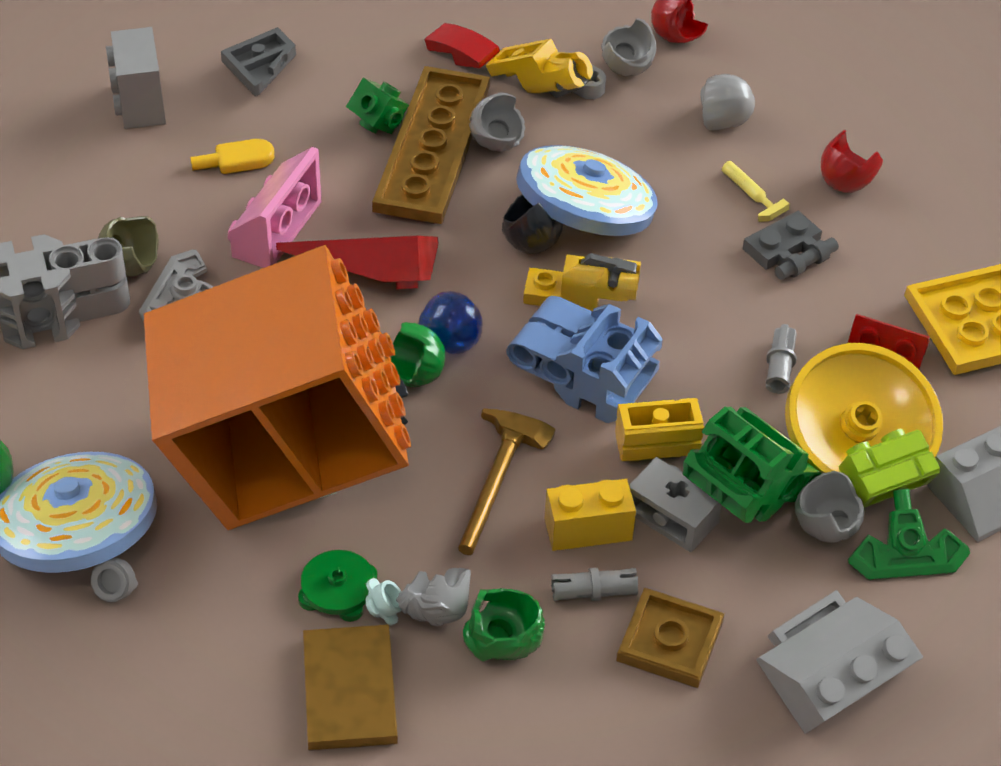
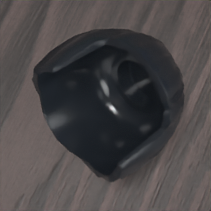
M523 194L515 199L503 217L502 232L507 241L514 248L527 254H538L546 251L558 241L563 231L562 223L552 219L540 203L533 206Z

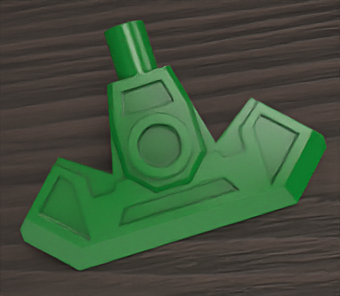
M909 489L893 491L895 511L889 512L887 545L868 534L848 558L849 565L867 580L955 573L969 556L970 548L946 528L942 529L928 541L919 511L911 507Z

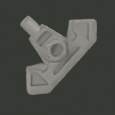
M192 249L171 256L139 310V315L143 322L144 313L214 287L204 281L196 280V277L207 272L206 265L197 250Z

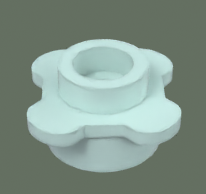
M375 578L368 580L366 586L369 590V595L366 597V607L369 613L376 618H383L390 626L396 624L398 621L396 613L402 611L396 601L401 592L400 588L390 580L379 583Z

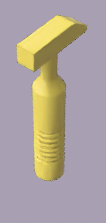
M727 161L723 165L722 172L755 202H760L767 207V209L758 214L759 222L771 221L789 210L790 203L783 198L773 204L766 198V192L732 161Z

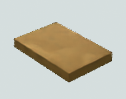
M389 624L303 630L308 750L398 744Z

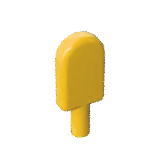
M249 139L218 144L215 146V153L192 156L190 161L192 171L219 167L222 174H229L267 167L273 162L275 151L273 145L267 140Z

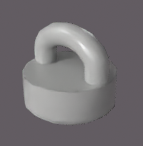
M112 558L96 565L91 575V585L95 594L107 602H117L129 596L138 586V581L135 578V572L131 565L120 558Z

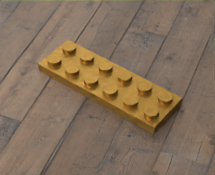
M424 66L373 198L372 212L437 224L443 223L473 137L469 127V119L478 102L487 97L490 88L489 76Z

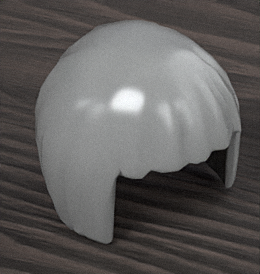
M637 18L632 26L615 27L604 36L603 43L601 44L602 56L608 67L616 74L625 77L643 73L652 65L656 55V40L651 27L645 20Z
M731 74L714 75L706 80L705 85L701 89L703 122L709 131L738 127L745 123L754 111L755 97L751 87L738 76Z
M500 92L478 102L471 113L469 127L472 136L480 146L492 151L504 152L520 144L519 142L524 137L525 125L521 112L515 108V96Z
M835 470L815 477L801 490L794 505L796 519L802 529L810 536L830 543L847 540L855 535L863 522L865 512L863 502L857 496L852 481L844 473Z

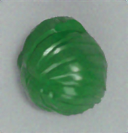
M506 588L480 589L471 610V617L463 628L464 642L473 655L482 662L492 658L498 660H517L528 657L529 654L536 651L542 643L545 628V619L542 616L543 610L539 602L531 595L518 590ZM488 601L485 609L479 612L483 602Z

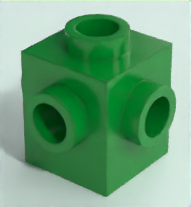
M363 77L346 107L361 118L359 124L375 134L378 130L392 134L395 128L402 122L409 104L399 98L401 92L394 86L384 81L380 85Z

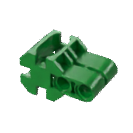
M723 407L709 419L702 430L703 434L709 436L701 449H691L683 461V476L744 523L752 522L754 517L759 522L767 521L784 503L795 502L801 490L815 477L822 474L808 463L809 454L746 407H740L737 412L732 407Z

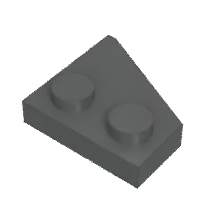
M277 27L222 50L221 60L254 96H258L296 56V45Z

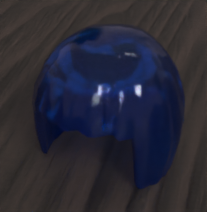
M455 291L441 292L434 296L425 306L418 324L430 328L438 335L445 351L449 354H461L470 350L478 343L483 331V319L478 307L466 295Z

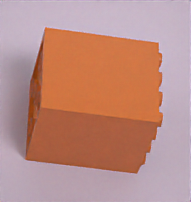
M326 245L144 313L152 441L227 530L409 466L406 449L411 447V440L406 427L401 421V417L406 415V411L400 395L396 392V386L400 385V377L395 365L391 362V356L395 355L393 342L387 332L383 334L380 332L379 321L372 308L366 310L358 285L356 283L352 285L349 283L343 261L340 258L334 259Z

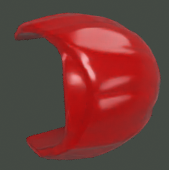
M657 0L651 10V23L655 32L663 39L672 43H688L698 39L706 32L708 24L694 19L695 13L693 12L694 4L691 2L692 0Z
M843 130L824 149L820 163L821 172L825 182L833 189L840 192L853 193L871 183L879 172L883 159L878 152H875L868 160L853 153L846 139V130Z

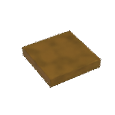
M644 587L617 652L616 661L699 688L723 624L725 613Z

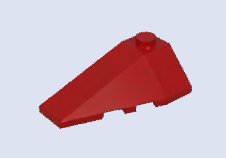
M417 235L276 243V250L297 256L326 245L334 259L340 258L343 261L348 272L382 282H396V289L419 288L418 281H429L431 279L439 242L438 237Z

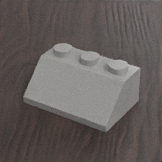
M1001 426L937 455L936 461L940 467V473L927 485L977 542L1001 531Z
M855 597L763 654L756 661L804 734H806L922 659L923 655L899 620L864 600Z

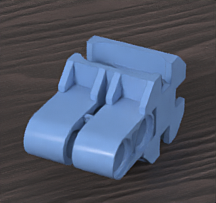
M549 296L507 346L506 352L510 361L520 369L553 383L554 389L567 405L579 410L581 399L589 401L596 405L595 418L605 423H610L617 420L618 404L635 403L659 370L660 361L652 358V356L662 348L663 339L651 322L637 317L635 321V329L620 323L621 309L611 304H606L590 311L561 297Z

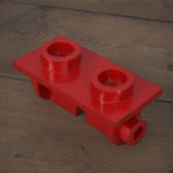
M856 314L848 343H866L884 347L901 355L920 370L930 337Z

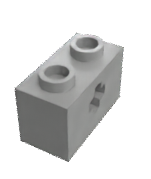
M657 457L629 484L636 508L635 518L689 552H692L719 523L722 505L683 476V472L679 468L669 465Z

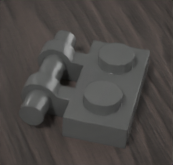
M798 210L746 237L742 249L765 270L778 265L775 267V274L780 280H783L789 276L796 277L804 273L806 267L813 263L820 264L830 258L831 253L838 250L839 245L832 237L825 241L820 240L822 230Z

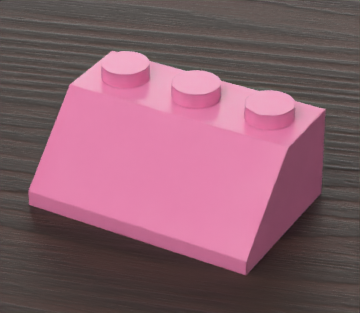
M311 147L281 163L273 175H269L266 178L261 191L256 197H252L249 200L244 213L238 220H234L229 228L228 240L231 243L233 258L261 268L277 263L284 252L276 250V243L292 242L321 203L319 149Z

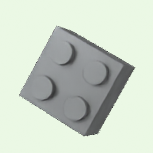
M152 27L111 31L112 46H106L108 66H115V68H109L111 89L113 93H119L118 95H113L115 115H123L125 129L166 124Z

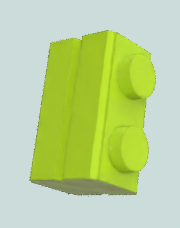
M898 429L882 437V443L870 446L869 442L865 441L846 451L847 457L838 466L839 472L847 475L852 481L856 494L861 498L864 508L892 498L894 490L909 489L910 491L927 485L940 473V467L933 453L929 452V445L921 430L905 434L903 429Z

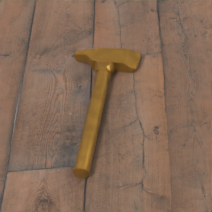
M482 409L481 418L494 424L497 433L502 435L501 445L458 546V550L462 554L472 555L474 553L517 447L524 443L538 449H544L554 436L555 428L553 426L515 412L499 409Z

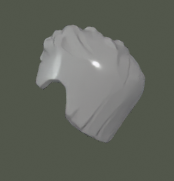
M451 568L447 570L444 576L436 574L431 581L428 580L426 572L419 571L412 583L407 584L405 589L399 593L396 601L404 614L408 613L412 619L420 622L428 621L430 625L442 626L446 623L457 621L467 611L471 570Z

